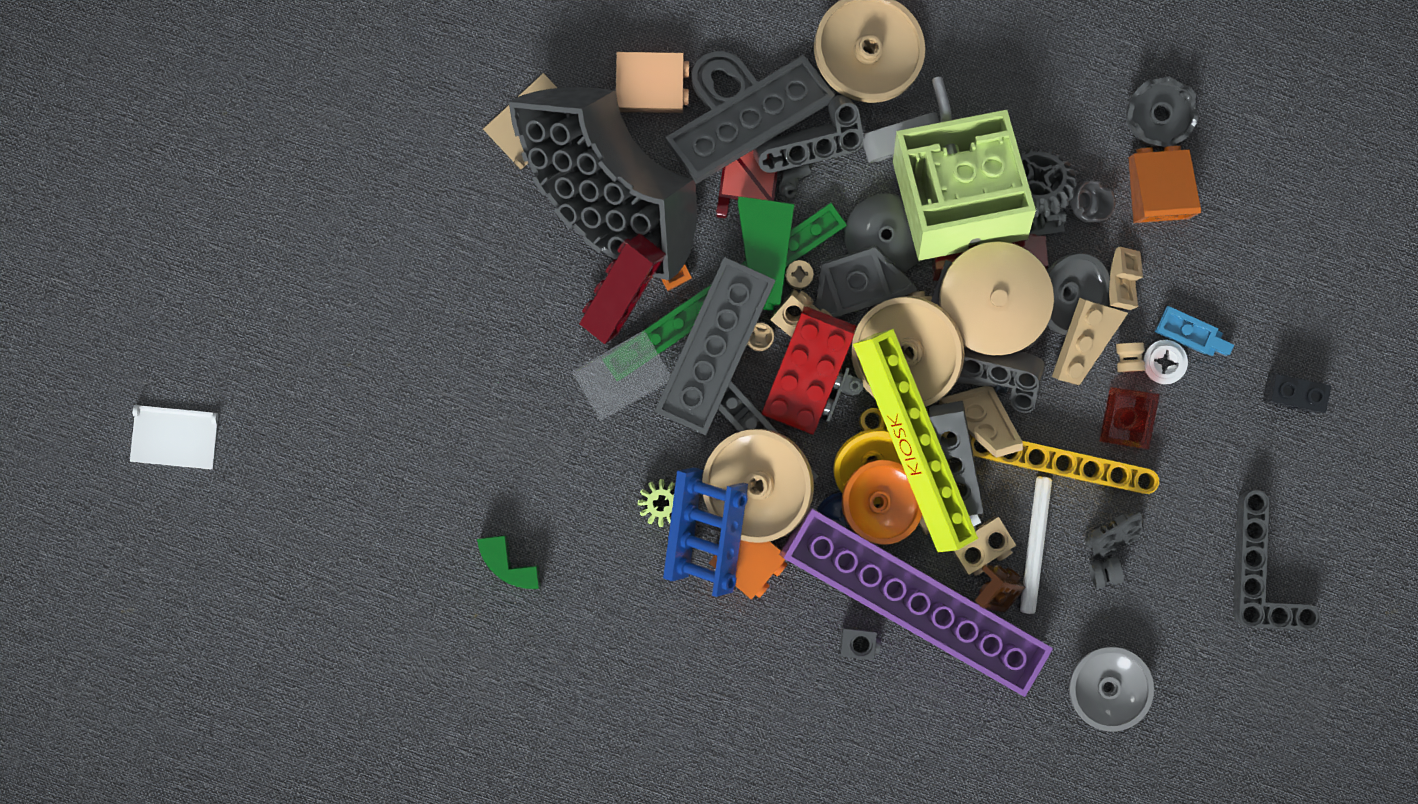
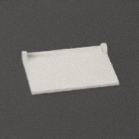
M134 405L130 462L213 469L218 413Z

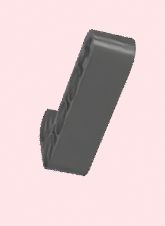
M842 94L833 97L829 103L831 124L770 139L753 150L756 162L764 172L773 173L858 151L862 147L864 140L858 107L850 98ZM849 106V110L845 114L838 115L842 107ZM853 132V136L849 140L843 141L847 133ZM821 139H827L824 146L816 147ZM800 146L798 152L789 154L792 147Z
M964 346V363L960 376L1012 388L1010 399L1012 407L1021 413H1028L1036 405L1042 386L1045 365L1038 356L1019 351L1006 355H986Z

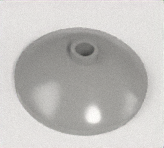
M1103 647L1089 652L1077 663L1070 677L1069 695L1077 714L1090 726L1103 731H1122L1136 725L1149 711L1154 697V682L1149 668L1136 654L1119 647ZM1106 682L1112 683V689L1109 692H1105L1103 689Z

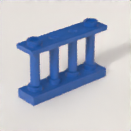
M693 467L678 470L663 579L675 581L687 578L690 574L713 582L712 596L718 597L733 593L736 585V569L744 511L748 500V484L729 485L725 490L703 483V470ZM700 494L725 501L723 517L699 510ZM696 521L721 528L719 544L695 537ZM696 548L717 555L716 570L713 571L692 564V549Z

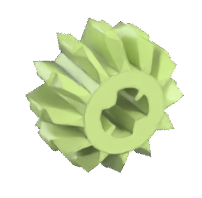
M664 479L659 480L658 490L653 482L648 483L652 493L650 494L644 489L640 492L643 496L648 497V500H638V505H647L648 507L640 512L641 516L651 512L652 515L648 519V523L652 524L655 517H659V527L664 525L663 517H667L668 522H671L670 514L672 513L674 494L671 493V490L674 488L675 483L671 482L666 490L664 489ZM659 495L666 496L665 500H669V506H665L664 511L657 510L658 506L654 507L653 502L659 499Z

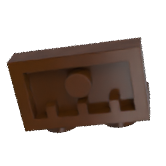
M985 564L981 569L992 580L986 582L981 587L980 595L976 598L975 602L984 609L1006 612L1026 587L1019 581L1021 577L1009 567L1004 569L999 565L991 566Z

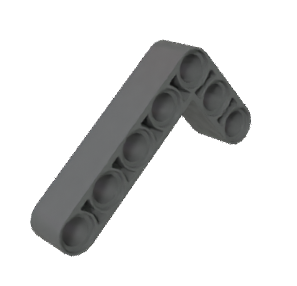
M1245 490L1239 495L1237 500L1233 616L1239 624L1253 628L1312 630L1321 621V614L1315 606L1304 603L1266 601L1269 498L1263 491ZM1252 495L1257 496L1259 501L1257 508L1254 510L1248 506V499ZM1255 523L1258 531L1251 538L1247 534V527L1249 524ZM1250 551H1254L1256 554V561L1252 565H1248L1246 562V555ZM1252 578L1255 582V589L1253 592L1247 593L1244 586L1246 581ZM1251 606L1254 610V617L1246 621L1243 613L1247 607ZM1276 608H1280L1282 611V617L1278 622H1274L1271 617L1273 610ZM1304 609H1307L1310 617L1306 623L1302 624L1299 616Z

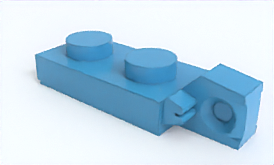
M1170 306L1165 307L1154 331L1205 355L1213 356L1216 351L1227 356L1231 354L1234 344L1221 339L1223 333L1218 331V328Z

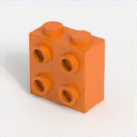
M740 540L735 586L751 600L755 595L760 598L770 586L767 583L769 578L773 574L778 577L788 565L785 562L786 559L779 555L781 550L771 541L754 543ZM714 555L709 564L716 569L717 555Z

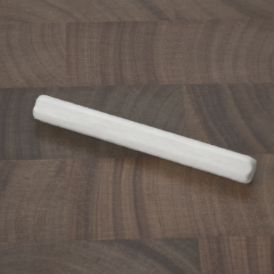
M1039 476L1036 478L1023 585L1026 588L1022 591L1020 611L1026 614H1034L1036 612L1052 479L1049 477Z

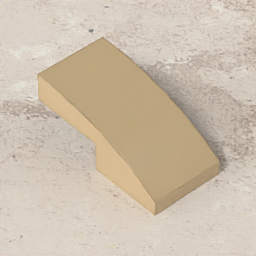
M1124 247L1116 248L1110 273V306L1127 310L1138 307L1135 281L1143 278L1140 251Z

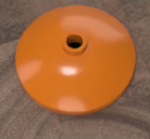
M876 460L866 463L856 469L845 484L842 494L843 514L851 530L860 537L874 544H893L908 537L918 526L922 513L902 464L890 460ZM876 497L881 501L878 508L873 503Z

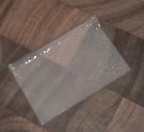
M645 330L572 371L600 421L668 383L670 378L668 370Z

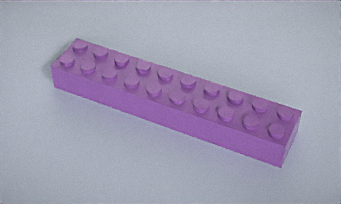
M811 507L803 521L792 531L779 554L792 564L1026 697L1053 650L1046 643L989 610L982 608L977 603Z

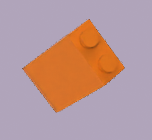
M1181 146L1164 147L1162 152H1153V148L1136 149V153L1128 157L1133 223L1186 220L1201 213L1190 150H1181Z

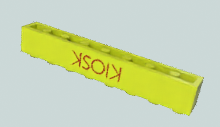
M894 329L873 334L854 343L853 346L937 552L959 550L977 540V534Z

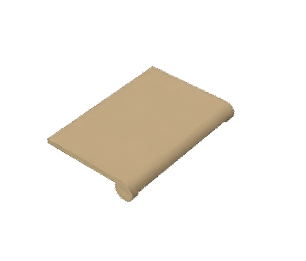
M543 73L519 96L557 87ZM508 105L483 130L522 169L528 164V161L524 162L521 155L524 151L519 136L515 137L510 107Z

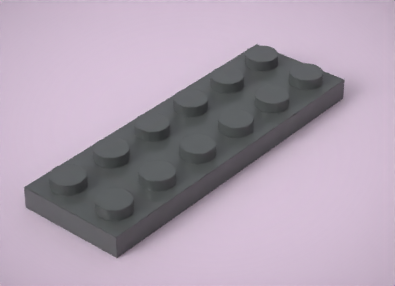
M726 257L723 258L654 411L655 413L707 435L776 282L775 279Z

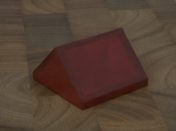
M1110 387L1100 442L1139 450H1149L1160 394Z

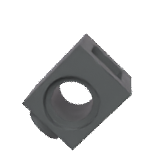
M842 627L839 647L840 657L874 660V655L880 653L881 638L877 637L875 630ZM859 636L866 637L868 640V646L863 651H857L853 648V641Z

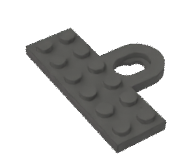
M725 51L710 52L698 59L692 70L693 89L709 111L666 136L665 143L697 184L824 108L835 97V94L804 55L758 82L745 64L734 54ZM722 70L727 75L732 76L739 84L740 91L730 98L719 96L714 90V81L711 78L714 71Z

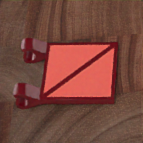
M753 150L722 168L716 216L718 218L727 217L729 199L738 200V197L774 201L778 171L773 173L764 172L756 162Z

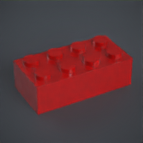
M804 306L765 402L762 415L814 435L854 337L856 325Z

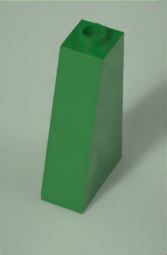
M738 197L737 206L746 267L776 280L763 308L765 310H774V306H780L794 204Z

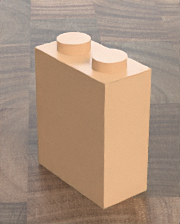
M617 52L616 96L620 112L683 113V105L689 104V89H683V79L689 78V61H684V54Z

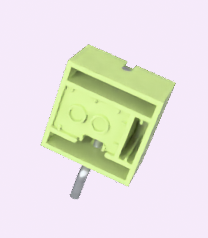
M933 78L932 83L939 105L941 122L896 131L893 165L918 261L965 252L970 245L975 244L980 245L988 242L1012 243L1027 240L1036 209L1008 110L952 120L951 108L943 78Z

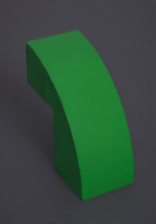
M508 535L477 539L479 551L484 562L498 578L519 588L539 589L541 587L539 565L511 568Z

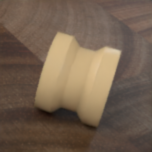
M798 260L792 262L786 270V282L794 289L806 288L813 280V268L806 261Z

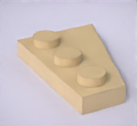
M1079 298L1052 377L1080 385L1128 313Z
M983 386L943 397L939 400V405L963 401L969 434L996 458L1023 450V442L993 387Z

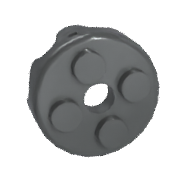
M1171 77L1148 80L1132 94L1126 108V119L1132 134L1140 142L1153 148L1174 146L1185 140L1191 134L1199 118L1195 102V91L1190 86H1186ZM1161 106L1167 110V120L1159 121L1155 118L1154 110L1156 107Z

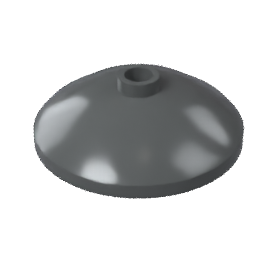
M888 193L873 195L860 202L853 209L846 222L847 226L844 233L848 253L875 245L903 273L918 262L902 196ZM884 229H888L892 233V237L889 240H885L881 236V232Z
M1072 253L1060 258L1048 269L1047 272L1054 292L1053 311L1047 324L1051 330L1067 335L1079 298L1105 306L1109 305L1110 276L1106 267L1097 258L1084 253Z

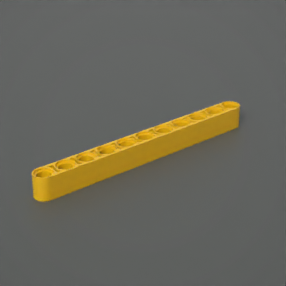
M870 408L861 413L859 425L863 431L871 429L865 424V417L869 413H874L879 417V425L875 429H887L879 409ZM945 432L942 436L947 438L950 432ZM970 435L973 454L977 458L1135 493L1150 494L1159 486V477L1151 469L1022 441L1023 450L1015 452L1012 458L1006 459L1003 456L996 458L987 449L983 453L977 452L974 448L976 439ZM1033 449L1038 450L1042 455V459L1037 465H1033L1029 461V453ZM1061 455L1065 456L1069 461V465L1064 471L1059 470L1056 466V460ZM1088 461L1092 462L1096 467L1095 474L1091 477L1086 476L1083 471V467ZM1116 467L1123 473L1122 480L1118 483L1111 479V472ZM1141 474H1147L1150 479V484L1145 489H1142L1138 484V478Z

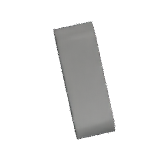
M937 113L925 114L864 134L863 148L868 163L893 157L896 131L940 123Z

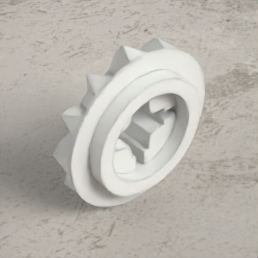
M1160 340L1153 343L1147 348L1142 358L1145 362V372L1150 380L1159 384H1171L1183 377L1188 366V359L1184 349L1178 343L1170 340ZM1166 354L1168 355L1167 360L1176 363V365L1166 366L1163 371L1162 365L1154 362V360L1161 359Z

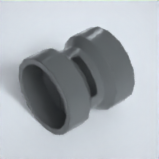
M1117 556L1109 557L1105 562H1089V572L1095 589L1104 588L1109 583L1115 585L1124 583L1123 570Z

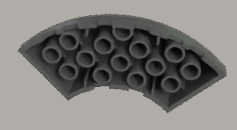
M589 87L553 88L524 94L509 101L515 137L519 136L524 151L521 153L524 162L528 161L535 175L532 177L535 185L542 196L546 195L556 208L554 212L569 229L574 228L583 236V241L598 253L604 252L614 259H617L620 255L617 251L624 240L627 238L631 240L641 234L666 254L653 277L670 280L677 275L684 266L694 241L697 222L696 183L690 177L673 173L660 166L637 145L622 119L616 90Z

